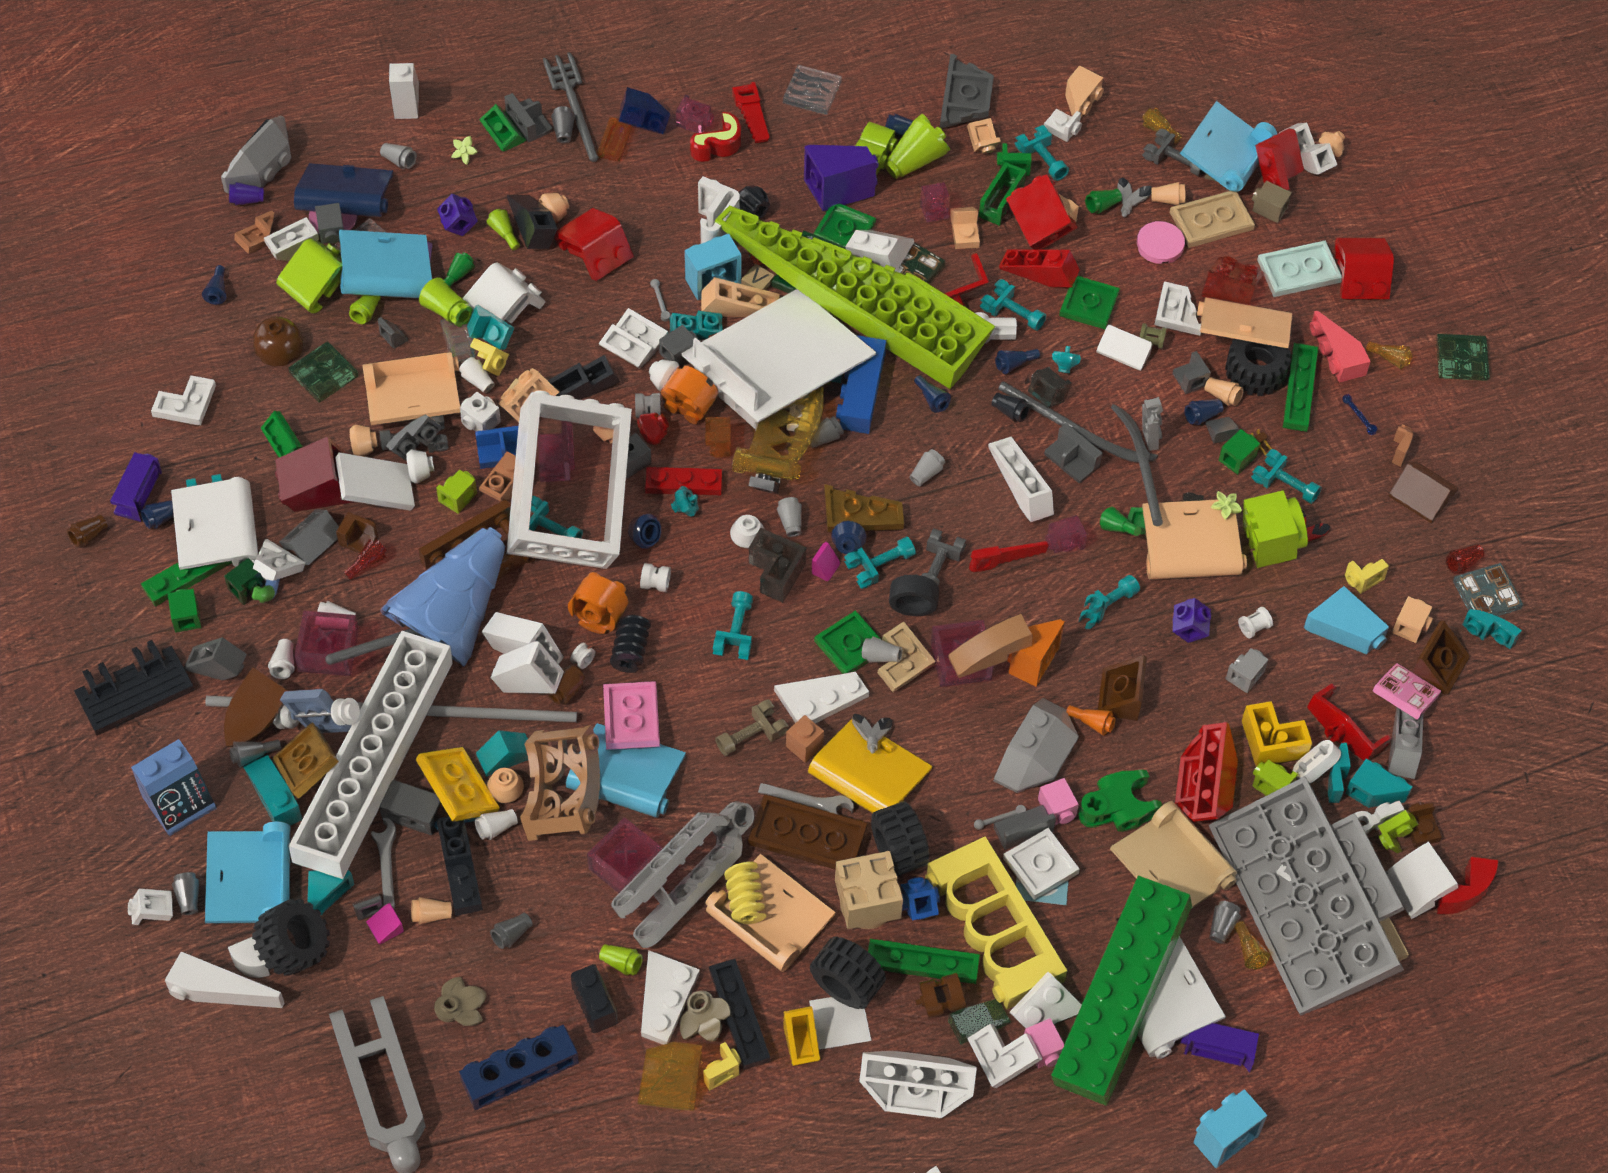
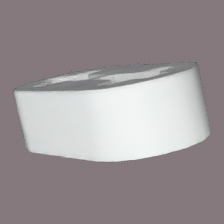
M1330 740L1322 741L1298 760L1293 767V771L1298 774V779L1306 777L1309 783H1312L1336 764L1341 756V751Z

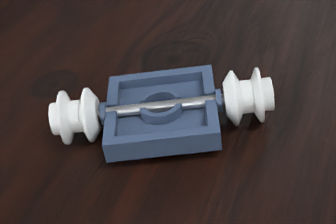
M323 689L284 692L280 699L284 706L273 723L279 729H292L299 722L305 728L313 722L320 729L321 733L348 732L351 726L359 719L360 709L358 703L353 698H340L333 701L330 694Z

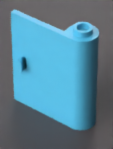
M1216 101L1180 154L1228 190L1238 192L1242 190L1259 165L1255 145L1276 135L1277 131L1274 126L1266 122L1258 123L1255 128H1252Z
M339 230L343 267L341 273L342 294L419 298L422 288L427 282L432 280L426 235Z
M597 723L593 730L594 734L599 738V799L658 818L660 814L664 815L669 805V799L666 798L667 789L683 762L686 752L660 744V747L606 750L605 726ZM570 769L566 788L576 791L581 782Z
M277 821L269 822L263 826V831L208 832L205 923H255L259 921L258 917L265 913V911L290 900L289 844L291 827L289 824Z

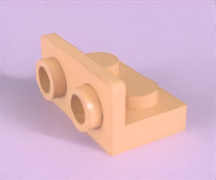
M532 368L530 371L526 370L518 378L519 382L513 389L509 388L503 393L499 405L519 423L520 408L531 392L546 391L549 395L556 396L559 391L538 371Z

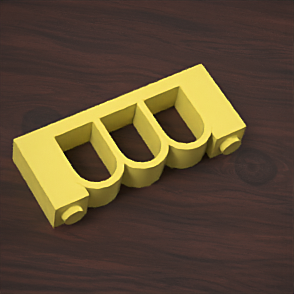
M986 836L928 863L925 878L929 880L933 887H937L939 897L946 894L945 904L951 915L965 921L964 937L966 942L973 949L984 952L982 965L984 972L994 981L992 988L994 997L999 1003L1002 1002L1007 1010L1016 1006L1047 972L1052 974L1061 984L1065 982L1067 969ZM985 875H988L998 891L997 894L971 905L959 902L953 894L958 888ZM1004 906H1007L1017 925L992 936L981 935L972 927V923L975 920ZM1023 937L1027 939L1036 954L1035 957L1011 968L1000 967L991 958V954L996 950Z

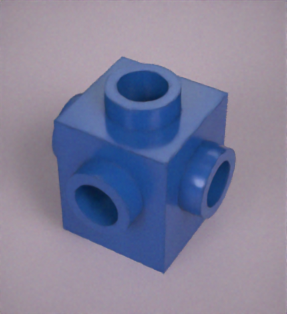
M912 878L908 883L901 884L902 911L905 910L912 921L939 915L937 903L940 902L938 889L936 886L933 887L927 878Z

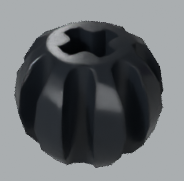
M749 185L738 192L740 195V210L758 216V220L766 215L770 207L769 196L762 188Z

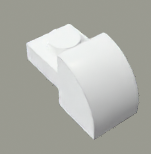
M252 937L228 947L235 967L242 974L254 978L270 975L268 968L265 967V961H260L257 957L260 954L258 950H254L253 945L256 944V941Z

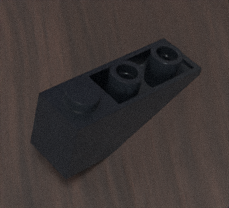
M507 195V200L527 249H549L557 231V226L551 212L530 195Z

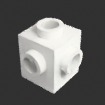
M476 392L470 398H466L461 404V422L469 430L494 429L501 422L499 407L487 396L484 397Z

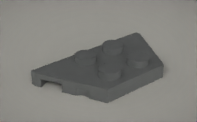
M950 54L940 128L988 117L994 75L985 70L978 69L977 66L970 62L966 65L957 60V55Z

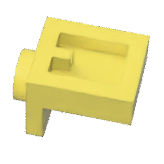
M474 338L470 347L479 351L477 356L485 359L483 369L499 376L506 365L509 354Z
M1381 559L1374 564H1367L1361 570L1354 561L1348 563L1345 577L1349 585L1355 587L1362 594L1385 580L1389 565Z
M726 1042L720 1044V1054L723 1060L713 1061L703 1070L704 1083L709 1091L739 1075L740 1057L734 1048L730 1049Z

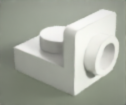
M1056 109L1046 120L1044 126L1048 132L1067 142L1072 135H1077L1081 129V113L1076 111L1071 117Z
M138 889L133 899H130L128 903V914L132 915V925H139L142 919L170 921L173 916L172 892Z

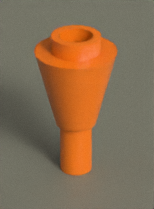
M1071 705L1066 710L1069 716L1080 719L1081 722L1102 736H1105L1107 732L1110 733L1114 728L1116 719L1113 717L1112 711L1083 710Z

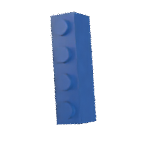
M857 335L858 338L876 352V355L845 372L844 379H848L847 385L842 384L840 399L844 400L843 405L838 404L836 419H840V425L843 430L869 434L885 358L886 340Z

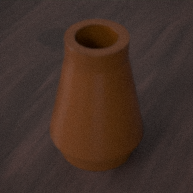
M99 514L95 517L72 523L71 527L67 529V534L70 541L76 547L80 545L85 546L102 530L106 529L108 525L105 518Z

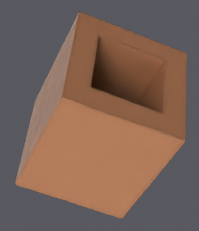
M806 715L786 731V747L805 763L823 747L824 730Z

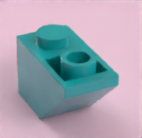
M1365 759L1350 780L1345 794L1370 808L1380 806L1386 802L1390 804L1397 801L1405 803L1413 786L1409 785L1405 779L1389 773L1380 764Z

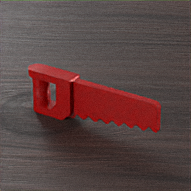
M751 82L748 85L732 87L736 107L741 109V114L746 119V124H748L750 134H753L752 138L755 139V143L769 141V134L760 106V97L756 83ZM751 93L753 94V95H749V96H742V95H744V94H751Z
M1047 541L1006 548L994 546L976 549L971 553L972 560L969 570L972 572L991 570L998 566L999 563L1004 564L1012 560L1024 559L1027 556L1032 557L1033 555L1046 553L1049 545Z

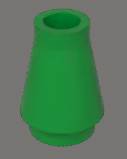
M1119 189L1091 191L1085 198V204L1089 212L1099 214L1116 203L1121 202L1122 194Z

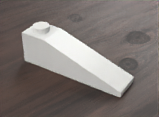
M1008 437L989 443V449L1020 509L1029 521L1033 522L1054 515L1052 490L1013 438Z
M184 952L179 954L165 979L169 993L179 1000L187 998L194 1002L282 1008L285 1004L281 992Z

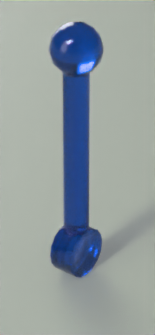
M1345 394L1342 397V401L1348 404L1367 427V433L1375 435L1377 427L1368 422L1352 402V397L1349 394Z

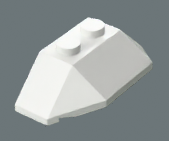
M900 1051L863 1052L859 1082L884 1111L942 1118L973 1097L976 1067L947 1057Z

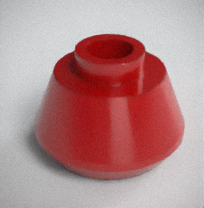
M656 412L641 414L637 420L641 435L651 445H658L668 433L669 423L663 414L659 415Z

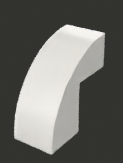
M1297 123L1289 127L1296 131L1300 154L1306 171L1320 174L1337 165L1330 143L1315 144L1307 123Z

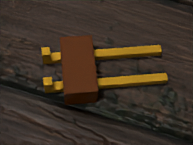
M1258 429L1256 431L1258 435L1254 436L1260 444L1264 442L1269 450L1272 449L1267 443V435L1264 431L1260 433ZM1260 445V450L1263 452L1264 455H1266L1267 453Z

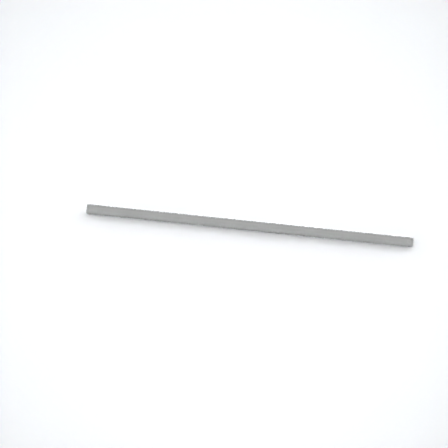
M206 696L205 703L206 706L228 707L233 697ZM357 702L359 709H361L364 702ZM431 705L426 715L577 722V712Z

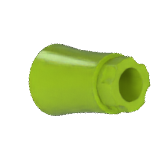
M442 278L430 280L420 292L419 302L421 306L435 312L449 323L458 327L469 322L473 309Z

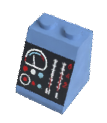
M179 739L131 767L142 798L169 836L216 809V805L193 758Z

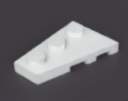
M856 672L774 686L775 693L795 723L806 715L816 724L869 697L868 689Z

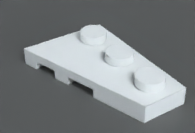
M648 950L641 1027L642 1037L668 1046L700 975V969Z

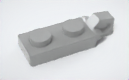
M1159 397L1150 400L1146 399L1144 404H1142V431L1149 451L1159 449V439H1162L1160 428L1162 419L1160 413L1163 412Z

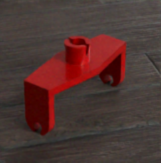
M977 253L972 254L971 259L979 281L945 293V295L963 306L964 303L960 295L989 283Z
M1333 683L1314 694L1307 708L1325 728L1326 737L1332 736L1330 741H1337L1340 744L1347 743L1348 750L1363 761L1365 759H1372L1390 744L1389 741L1392 738L1389 735L1384 736L1373 744L1347 714L1327 700L1334 694L1333 690L1337 689Z

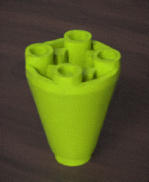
M924 114L918 116L911 123L888 157V162L884 164L886 170L895 179L899 176L903 177L943 157L950 151V147L944 141L946 138L945 133L939 127L934 129Z

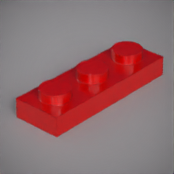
M646 467L645 492L647 494H675L681 486H686L689 490H692L693 495L721 496L722 469Z

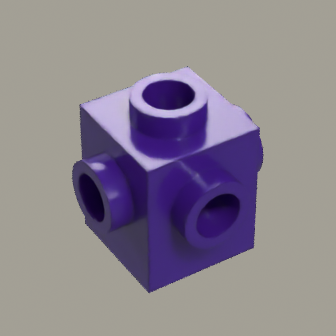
M451 194L437 208L441 223L446 231L464 236L478 222L473 205L466 197Z
M1196 598L1174 605L1172 632L1188 643L1208 637L1211 609Z

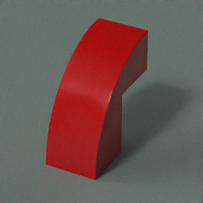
M1470 857L1465 868V885H1458L1456 890L1437 900V914L1459 913L1476 905L1484 897L1494 879L1498 860Z

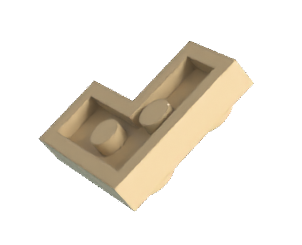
M902 622L882 637L883 641L902 647L901 661L888 662L879 668L877 673L894 693L934 666L936 661L905 622Z

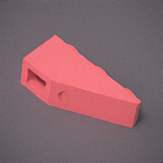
M1314 311L1312 322H1310V331L1313 336H1316L1320 351L1329 362L1331 373L1336 375L1339 383L1366 376L1371 361L1361 342L1319 311Z

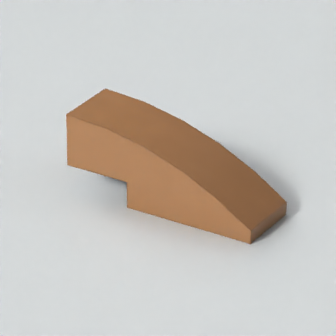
M1019 614L974 636L950 653L948 657L958 678L1007 661L1008 654L1032 646V633L1022 614Z

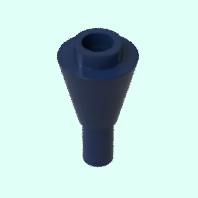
M216 266L214 276L202 291L203 299L210 304L219 305L226 300L223 279L225 273L224 266Z
M1038 349L1026 352L1000 350L995 358V364L998 370H1001L1003 374H1007L1027 361L1040 358V352Z
M921 375L914 379V383L922 390L932 412L938 413L948 408L951 401L949 393L929 384Z

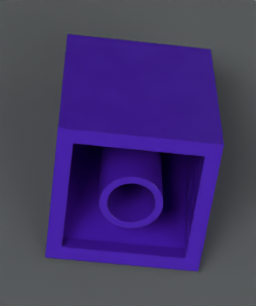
M805 146L804 181L822 211H826L836 204L846 205L875 196V186L878 184L876 169L879 167L877 157L871 154L867 146Z

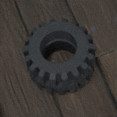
M1233 339L1225 365L1227 379H1231L1230 382L1239 383V386L1244 391H1247L1248 395L1257 393V396H1263L1265 392L1268 395L1272 394L1273 390L1277 391L1280 389L1281 384L1285 382L1291 361V352L1288 348ZM1249 360H1260L1265 362L1267 365H1256L1250 362Z
M906 801L872 813L871 827L879 853L890 851L896 876L928 865L929 848L923 827L917 814Z
M290 899L261 914L258 917L259 921L254 924L253 928L256 932L252 933V939L256 941V944L253 945L254 950H258L260 954L257 957L260 961H265V967L269 970L274 968V973L278 975L283 973L284 976H290L319 963L321 958L325 957L327 953L326 948L330 944V941L327 940L330 932L325 927L327 924L326 920H322L320 917L321 912L318 909L314 910L313 904L309 902L304 904V900L297 899L294 901V899ZM287 929L292 933L296 946L290 941Z
M842 937L830 938L810 964V972L818 985L838 1002L855 1009H865L886 981L885 972L877 960L858 944Z

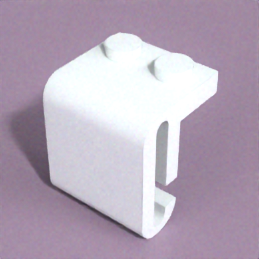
M704 176L698 182L699 213L707 216V220L701 218L700 221L701 244L715 237L727 234L721 229V225L715 222V219L729 205L740 209V195L738 191ZM731 212L723 219V221L727 220Z
M494 263L489 266L462 298L473 309L472 313L475 306L480 305L503 321L506 319L511 324L528 304L540 309L546 302L540 296L542 292L532 283L528 285L524 281L526 276L516 268L512 271L500 263Z

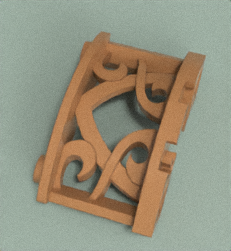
M592 725L545 732L544 730L534 731L524 744L528 755L530 778H535L534 791L529 792L526 807L520 816L528 841L538 840L541 834L580 831V834H587L591 825L595 822L599 799L600 764L598 736L594 734ZM578 739L581 753L577 754V746L572 743L568 748L567 755V740ZM558 741V749L548 746V742ZM552 765L557 767L554 773H552ZM567 765L576 774L581 783L576 791L563 802L562 797L552 791V784L562 778ZM552 799L555 800V805L551 803Z

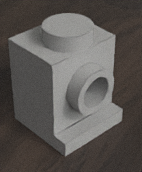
M1251 648L1245 656L1241 654L1234 664L1231 663L1226 680L1248 693L1265 672L1268 659L1260 651Z

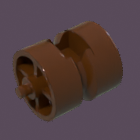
M957 973L942 976L940 982L931 979L919 983L922 995L915 1002L916 1005L922 1004V1007L925 1006L928 1018L944 1014L945 1009L953 1012L966 1008L964 995H966L965 992L970 991L969 985L963 986V984H960Z

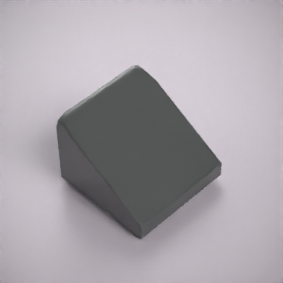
M382 317L378 318L380 335L392 348L395 349L408 341L406 335L394 323Z
M1230 417L1206 421L1205 423L1213 444L1228 441L1239 431L1238 426Z
M375 894L353 902L352 906L357 919L362 920L378 912L383 907L380 895Z

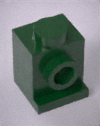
M249 558L224 575L227 589L243 605L248 603L247 597L253 593L255 586L262 587L265 584L264 577H262L260 572L253 569L254 563Z

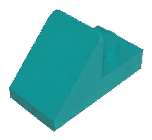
M480 305L475 306L467 325L470 338H482L500 350H506L514 331L513 326Z

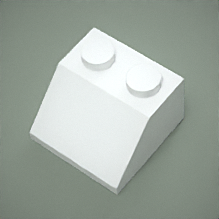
M856 230L845 247L846 250L851 251V255L862 258L865 256L872 259V263L883 267L889 265L897 271L914 244V239L874 230Z

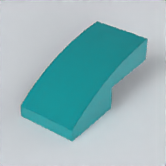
M1341 743L1339 747L1341 756L1330 770L1328 779L1329 803H1339L1344 792L1342 779H1346L1351 767L1347 743Z

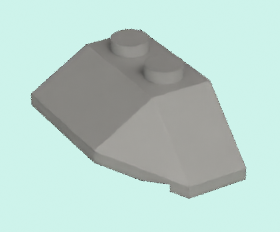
M280 115L270 119L240 149L230 163L228 171H224L221 175L224 192L229 194V184H235V182L264 187L274 179L275 174L282 167L289 163L291 152L285 117Z
M1044 698L1035 703L1008 745L993 781L1019 793L1027 788L1054 780L1079 737L1066 709Z

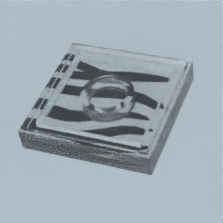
M798 64L783 97V103L827 115L841 84L842 76Z

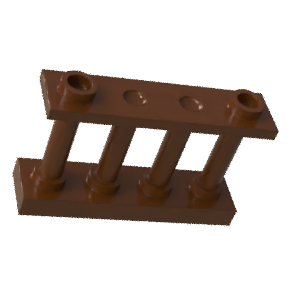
M504 499L419 548L422 565L425 569L435 565L445 558L447 552L482 528L486 530L489 527L494 530L502 528L508 535L511 505ZM512 554L503 555L497 580L522 565L533 562L536 558Z

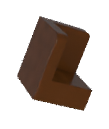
M350 512L347 513L336 531L340 546L362 555L368 554L378 538L376 523Z

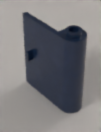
M309 163L296 186L294 208L295 210L316 212L315 206L339 203L341 214L382 217L383 213H387L388 199L384 198V194L393 177V170L359 168L353 165L336 166Z

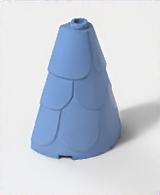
M491 527L488 530L480 529L447 552L445 558L420 574L415 581L390 598L381 608V613L401 627L406 625L427 639L449 645L451 647L452 659L465 666L471 658L480 624L485 616L491 590L495 588L506 547L500 540L502 535Z

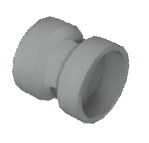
M635 393L636 418H639L641 414L654 412L661 415L660 393H652L650 396H645L643 393Z

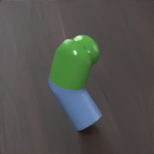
M266 579L263 588L255 586L252 599L259 600L260 603L272 600L277 593L280 579L274 581Z

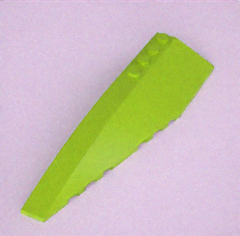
M730 205L715 219V222L721 225L723 231L727 234L729 233L742 247L800 292L867 337L886 340L887 350L949 389L965 373L995 329V326L910 273L904 275L896 272L895 268L889 265H885V267L872 263L870 258L865 256L863 258L851 255L849 250L815 237L813 240L803 237L801 232L796 230L790 232L782 229L778 223L758 220V216ZM731 212L727 220L723 221V219Z

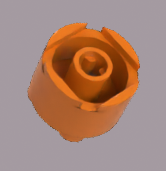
M678 366L661 389V396L665 401L663 406L667 411L674 414L679 412L684 415L688 422L697 424L716 400L719 392L714 383L710 386L706 382L708 377L700 371L689 366H684L680 369V366Z
M590 572L582 580L569 601L568 611L572 617L575 614L580 619L579 625L591 632L604 634L606 630L611 632L628 606V598L625 594L626 587L618 581L612 582L595 572Z

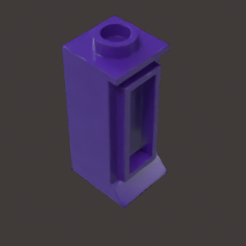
M134 452L110 500L111 504L117 505L114 511L115 515L141 522L139 512L143 509L159 474H162L158 458L151 454L143 455Z
M1211 1023L1182 1037L1181 1044L1186 1045L1185 1055L1189 1051L1192 1052L1191 1055L1238 1066L1243 1064L1250 1073L1255 1059L1259 1034Z

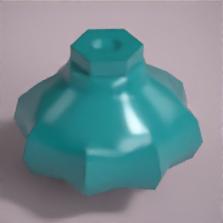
M1066 346L1065 352L1054 351L1052 353V359L1058 365V372L1070 373L1071 368L1080 363V355L1070 353V346Z
M681 486L675 492V500L671 504L672 510L675 513L682 512L687 516H694L699 510L697 504L698 496L696 494L693 495L692 490H689L686 486Z

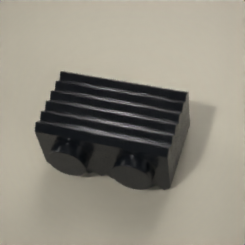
M596 964L573 972L571 974L572 990H574L576 999H578L583 1014H585L591 1032L596 1034L618 1024L617 1010Z

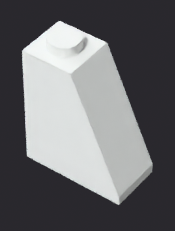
M390 64L389 85L394 118H418L419 79L414 64Z
M495 612L482 630L491 647L503 654L532 642H540L558 665L564 658L543 623Z
M532 642L499 656L491 679L503 692L555 694L564 671L540 642Z

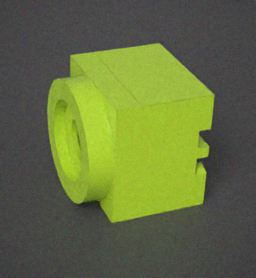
M1283 490L1244 500L1243 528L1246 537L1249 538L1250 549H1255L1252 553L1257 568L1297 559V549L1307 547L1308 545L1305 520L1295 497L1287 499Z

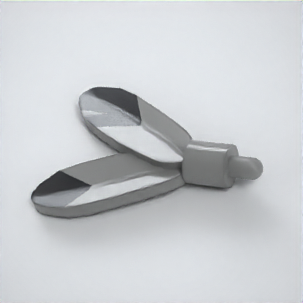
M1125 178L1119 179L1117 188L1122 194V217L1129 215L1133 206L1140 204L1151 196L1152 186H1143L1132 193L1129 182Z
M853 714L852 717L854 727L864 740L867 741V749L870 753H875L878 749V741L891 729L892 720L890 718H882L872 728L863 716Z

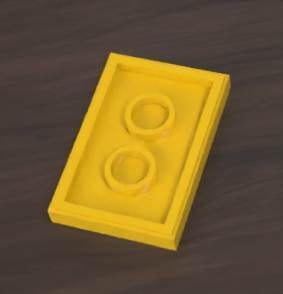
M463 747L420 753L416 758L418 765L452 822L480 817L481 814L498 812L500 809Z

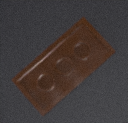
M764 794L748 838V845L836 870V861L858 857L867 830V823Z

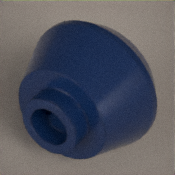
M644 514L630 522L628 534L637 546L648 549L659 540L661 525L656 516Z
M843 521L834 527L831 538L833 544L841 553L848 554L858 551V549L863 547L866 542V532L856 522Z

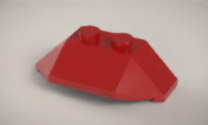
M1227 722L1203 725L1198 731L1199 734L1191 741L1180 758L1175 804L1193 822L1219 819L1233 808L1238 758L1230 726Z

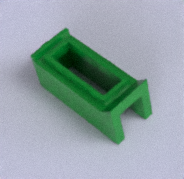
M1005 162L981 198L978 217L1000 226L1004 215L1010 207L1006 198L1011 196V193L1017 188L1024 187L1026 170ZM1004 185L1010 187L999 204L998 210L992 208L993 202Z

